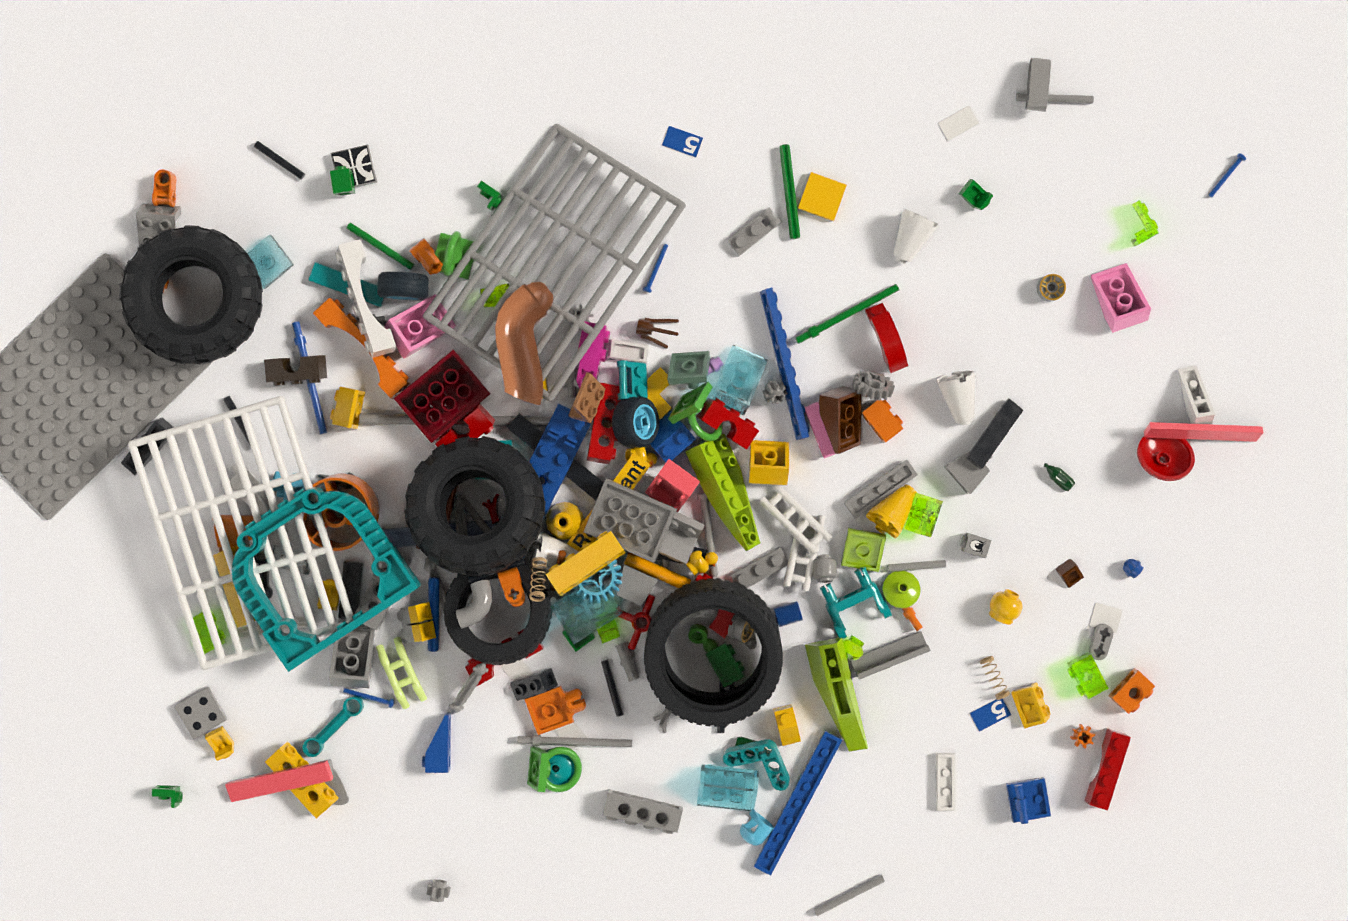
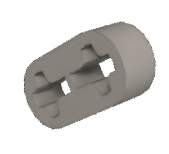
M1100 624L1095 628L1089 646V654L1096 660H1103L1107 657L1113 639V629L1106 624ZM1106 628L1108 635H1104L1103 640L1101 641L1102 635L1099 634L1100 630L1104 631V629ZM1101 643L1100 649L1103 650L1102 654L1099 653L1098 656H1096L1094 649H1098Z

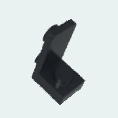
M549 668L536 675L514 681L510 685L516 700L519 701L545 693L558 686L552 668Z

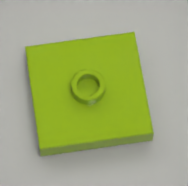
M848 528L841 566L857 569L865 566L868 571L879 572L886 534Z

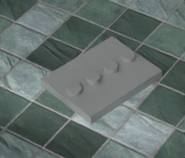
M606 478L584 532L597 538L601 533L611 531L624 550L654 563L677 508Z

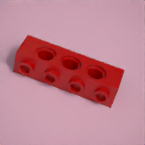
M600 382L605 388L604 397L601 399L597 408V414L593 419L586 461L609 465L611 459L615 460L617 448H613L614 441L618 440L614 435L612 426L606 428L602 425L604 420H608L612 424L614 409L606 408L605 403L612 402L616 407L617 403L621 400H618V393H620L618 385ZM606 439L609 445L601 446L599 440Z

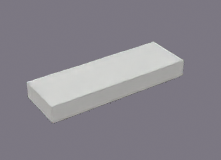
M955 752L935 753L936 811H956Z

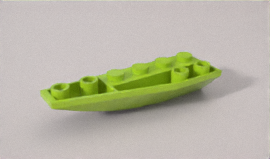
M721 434L714 441L703 442L685 451L709 502L734 538L745 551L761 544L741 468L725 434Z
M842 637L806 643L805 648L813 682L849 752L868 749Z

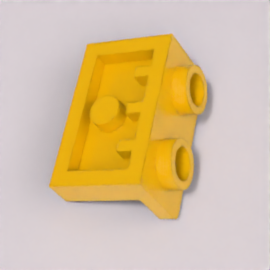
M1037 682L1031 686L1011 692L1024 729L1048 721L1051 715L1048 705H1045L1043 690L1038 686Z

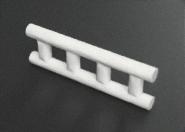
M775 485L773 490L776 494L769 501L763 497L759 503L815 556L819 552L815 546L822 539L829 542L832 536L780 485ZM782 498L790 505L783 514L774 507ZM795 512L804 519L797 527L788 520ZM809 525L817 532L810 541L802 534Z
M800 515L798 517L797 526L804 520ZM818 515L817 522L824 528L826 517ZM794 537L783 586L790 587L792 581L802 584L801 590L809 592L813 575V561L817 558V554L813 556L810 553L809 558L798 556L801 543ZM820 542L815 546L817 549H819ZM796 563L807 565L805 576L793 574Z

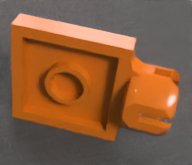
M558 686L545 693L525 698V703L538 735L574 723L573 715L583 711L586 707L585 699H581L583 694L580 689L576 688L566 692L562 689V686Z

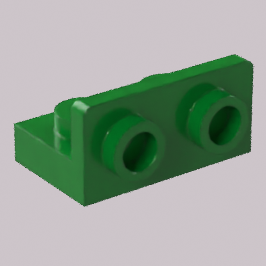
M725 641L718 647L705 653L724 688L743 678V671H745L740 660L736 661L733 656L736 652L731 643L727 645Z

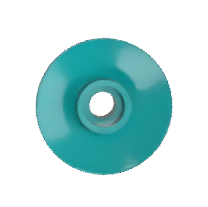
M559 754L549 760L551 771L547 779L551 783L561 785L572 778L574 763L570 757ZM557 765L559 770L553 771L552 766Z

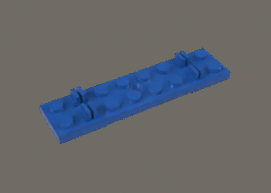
M559 403L529 461L538 476L545 478V483L542 484L546 501L543 520L592 422L588 423L572 419L569 416L571 409Z

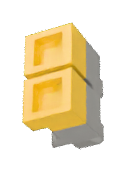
M429 602L400 608V611L397 612V618L403 622L404 627L400 631L401 638L406 639V642H422L436 638L433 621L419 623L433 619Z

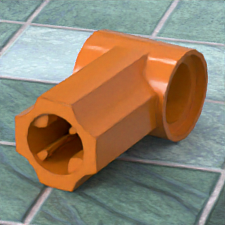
M424 238L409 250L430 275L438 274L441 271L442 262Z

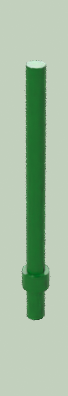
M894 284L817 326L809 327L808 331L795 337L796 342L800 344L811 337L813 339L819 336L820 332L899 291L898 285Z

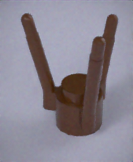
M645 317L644 320H638L636 334L641 335L640 338L647 339L667 349L668 345L648 335H652L653 331L678 336L679 333L656 328L652 323H678L679 320L650 319Z

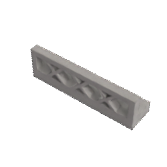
M919 631L854 657L850 661L857 678L860 680L931 650L929 645L926 644L922 631Z

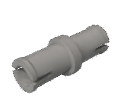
M627 642L616 645L615 648L621 660L620 665L624 667L628 682L640 678L633 662L635 659L630 654Z

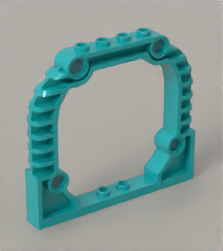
M313 487L306 491L301 489L293 494L295 498L290 502L286 499L277 505L279 509L273 513L269 510L261 515L262 520L258 523L252 521L246 525V530L237 538L239 549L235 553L231 569L233 585L237 594L263 630V636L288 672L421 586V583L397 547L392 545L367 506L358 498L348 493L339 491L324 492L319 487ZM311 493L317 495V503L310 500ZM326 508H330L342 513L352 523L374 556L375 560L371 565V569L376 576L380 577L377 597L381 602L364 613L360 610L352 616V621L349 623L343 621L336 626L337 630L320 641L316 634L297 630V623L293 619H283L257 582L253 572V557L264 549L267 535L302 512L317 514ZM246 536H250L252 538V545L246 543ZM379 561L387 564V570L379 568ZM282 625H287L290 632H283Z

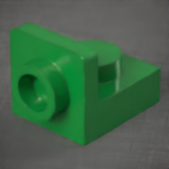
M481 180L477 186L481 190L479 194L488 200L492 197L487 208L493 211L502 201V194Z
M157 785L152 788V797H158L159 800H168L171 797V808H176L182 803L183 793L180 791V786Z

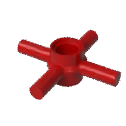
M649 594L642 612H638L635 615L616 608L614 616L630 621L634 629L628 645L629 649L635 650L641 633L648 631L650 621L652 620L649 613L656 596ZM639 617H644L647 620V625L639 627L636 620Z

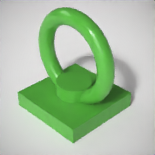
M458 231L453 232L452 235L441 233L435 253L443 264L440 273L450 276L474 241L461 238V233ZM472 258L459 275V278L469 280L474 263Z
M706 382L683 394L668 418L670 422L674 424L688 417L692 430L701 439L706 441L718 439L722 434L723 422L717 430L715 429L713 433L709 434L701 429L695 417L704 407L706 398L713 386Z
M538 746L530 747L527 785L537 792H545L546 789L552 792H565L577 784L581 777L582 764L575 751L567 747H555L546 752ZM555 755H567L574 763L572 778L561 785L551 783L547 779L551 771L549 760Z

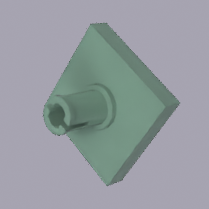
M710 352L672 353L667 378L668 384H687L688 388L695 389L699 386V383L707 382Z

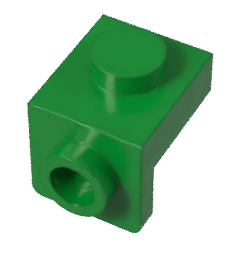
M969 179L958 193L972 208L978 210L986 208L993 198L992 193L986 192L973 179Z

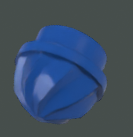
M1135 559L1126 560L1123 566L1128 577L1131 576L1133 579L1144 568L1141 562Z

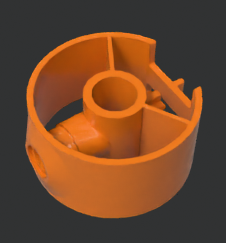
M341 473L328 476L312 485L313 487H319L324 482L326 491H338L335 481L346 482L354 486L363 495L368 509L378 522V499L369 484L361 478ZM326 508L321 512L326 529L329 526L338 528L345 524L353 526L345 516L344 519L338 518L334 510ZM304 513L303 522L309 540L316 546L323 547L319 532L314 526L311 517H309L310 514ZM360 537L356 541L347 543L330 540L333 551H342L357 545L362 541V538Z

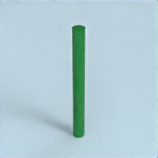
M351 222L348 224L346 229L409 270L413 269L414 263Z

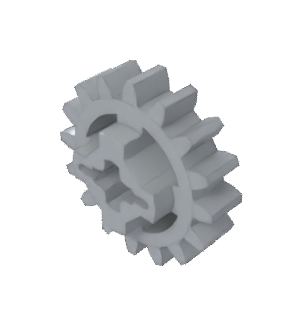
M868 370L866 373L862 371L859 374L856 373L852 382L853 390H857V394H862L863 397H870L871 400L873 398L876 400H881V398L887 400V397L891 398L895 385L884 374H877L876 371L871 372Z

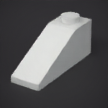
M1197 365L1178 369L1185 407L1191 424H1212L1215 411Z

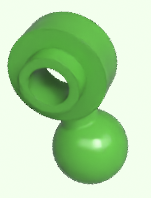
M694 624L690 627L688 633L689 640L695 644H703V650L706 653L718 647L716 640L707 638L708 630L704 625Z

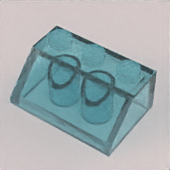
M702 764L697 806L751 811L755 808L759 771Z

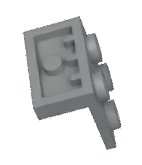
M142 204L136 212L139 246L145 240H150L159 235L158 232L169 228L176 229V221L181 215V206L170 207L169 205L154 206L153 204Z
M676 512L659 553L686 565L705 524Z

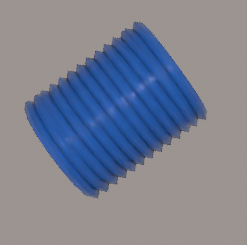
M797 601L773 608L779 627L803 620Z

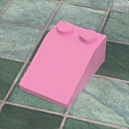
M1127 263L1091 275L1104 318L1112 333L1148 321L1151 307Z
M436 294L389 319L383 326L385 329H391L396 348L404 359L445 334V332L423 318L424 312ZM442 303L439 304L433 313V316L440 321L447 313ZM451 319L448 326L453 329L456 325Z

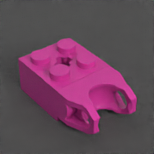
M584 321L592 328H594V326L596 325V323ZM604 325L580 360L577 374L579 389L582 379L587 372L598 379L601 362H605L607 354L604 345L609 343L611 333L606 325ZM583 330L581 331L578 349L589 335Z

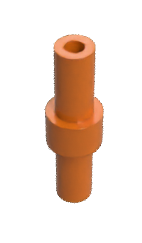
M912 607L901 608L903 610L902 614L906 620L909 619L916 631L923 628L916 618V613Z

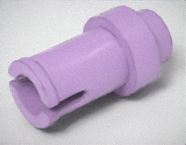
M719 356L710 358L708 375L714 371L717 373L721 370L720 367L724 365Z

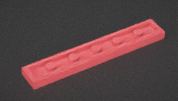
M1150 422L1144 430V437L1257 442L1264 432L1261 426Z
M328 760L231 781L225 784L231 802L331 781L333 775Z

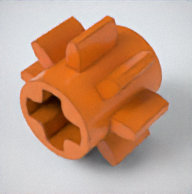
M1079 724V728H1072L1074 734L1070 738L1076 740L1074 743L1076 747L1082 744V747L1086 749L1087 744H1094L1091 740L1096 735L1089 732L1091 730L1090 726L1084 729L1083 725ZM1082 733H1085L1086 736L1081 740L1079 737L1082 736Z

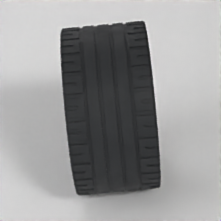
M700 579L697 582L693 581L688 585L685 584L681 588H677L674 593H670L662 601L661 605L658 606L649 624L644 649V665L651 690L654 691L656 698H659V702L662 705L664 704L667 710L672 711V714L680 716L679 718L686 719L690 723L694 722L696 725L702 726L703 724L709 727L711 725H714V727L726 726L752 716L772 696V692L776 689V684L779 683L782 672L781 667L783 666L780 632L769 606L767 607L766 602L751 589L726 579ZM707 609L725 610L740 616L754 629L762 648L759 662L747 680L727 691L705 692L687 685L674 673L667 659L665 644L674 627L690 614Z

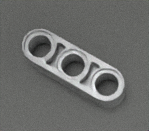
M1032 57L1030 59L1026 110L1046 112L1051 70L1050 59Z

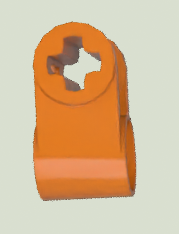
M160 169L154 175V190L152 194L154 206L160 204L174 207L176 204L177 179L175 174L168 170ZM168 174L169 180L163 184L162 177Z
M517 567L499 572L498 578L506 600L513 607H520L525 602V594ZM515 593L518 594L516 595L517 599H513Z

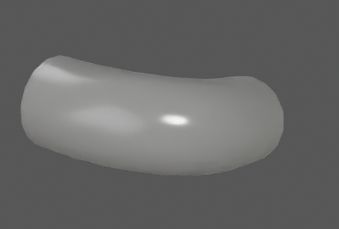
M489 580L477 581L470 585L473 594L472 603L465 608L456 610L461 629L480 622L489 612L492 604V589Z

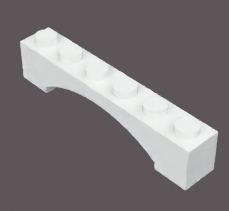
M361 239L338 245L337 252H335L336 260L342 265V278L348 283L347 293L350 299L353 298L355 304L353 305L355 317H359V330L361 335H365L366 341L364 344L367 353L370 352L373 358L394 352L396 344L391 329H385L375 319L363 297L360 269L361 264L365 263L367 257Z

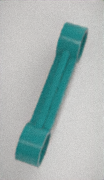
M351 696L346 699L343 709L316 736L308 738L303 743L302 749L304 754L308 757L319 755L323 751L324 743L351 716H357L363 711V700L358 696ZM351 699L357 700L360 704L359 711L355 713L350 712L347 708L348 701ZM311 740L318 742L320 746L319 752L310 753L307 749V743Z

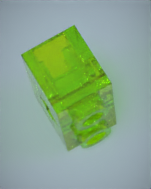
M916 493L904 529L932 537L943 501Z
M1087 652L1067 662L1069 666L1067 671L1072 679L1075 678L1078 684L1076 689L1080 696L1084 695V697L1090 699L1109 689L1092 654ZM1085 672L1090 674L1087 676L1088 680L1083 679Z

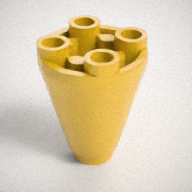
M905 484L870 509L866 517L876 524L875 528L882 534L886 532L896 539L901 534L915 502L916 490L910 485Z
M570 502L555 504L550 508L546 517V525L549 532L554 537L563 540L571 539L578 532L580 525L584 521L583 512L578 506ZM561 518L566 520L565 526L559 524Z

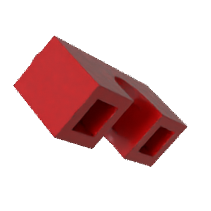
M708 398L696 417L716 430L722 422L729 421L731 429L726 437L747 450L759 432L754 427L755 423L748 418L745 420L739 417L740 413L733 408L730 410L724 407L725 403L718 398H715V400Z
M479 403L464 417V421L470 428L468 433L459 434L451 427L437 438L435 445L437 447L442 444L447 445L455 442L457 438L467 436L478 438L483 433L487 435L493 430L495 419Z

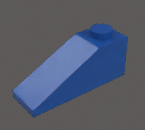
M451 712L445 714L425 756H422V767H425V773H449L451 770Z

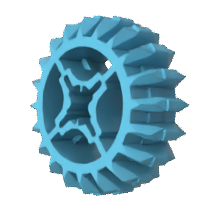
M617 560L608 564L609 569L597 572L598 575L601 574L599 576V583L595 579L592 581L595 577L592 575L573 589H578L576 594L579 596L584 593L582 595L584 601L589 596L590 603H593L594 598H596L598 604L601 603V597L607 602L608 598L606 595L608 594L612 598L615 597L612 590L614 589L619 592L620 589L615 585H621L622 581L617 578L623 577L622 573L617 572L621 569V566H614ZM612 574L611 582L605 589L604 580ZM594 584L599 589V592H590L583 586Z

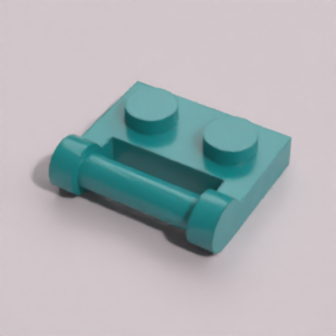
M627 360L617 361L620 391L618 393V400L628 399L629 397L648 398L646 363L628 362Z

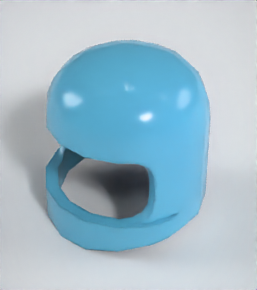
M752 809L749 813L752 818L747 824L741 825L740 834L747 843L757 846L766 840L774 827L767 819ZM758 825L756 830L753 832L751 828Z

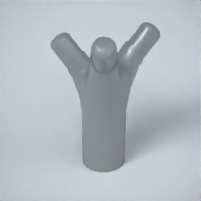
M666 708L662 714L653 718L654 721L661 719L659 726L662 727L663 733L667 732V722L672 713L671 710L669 711Z

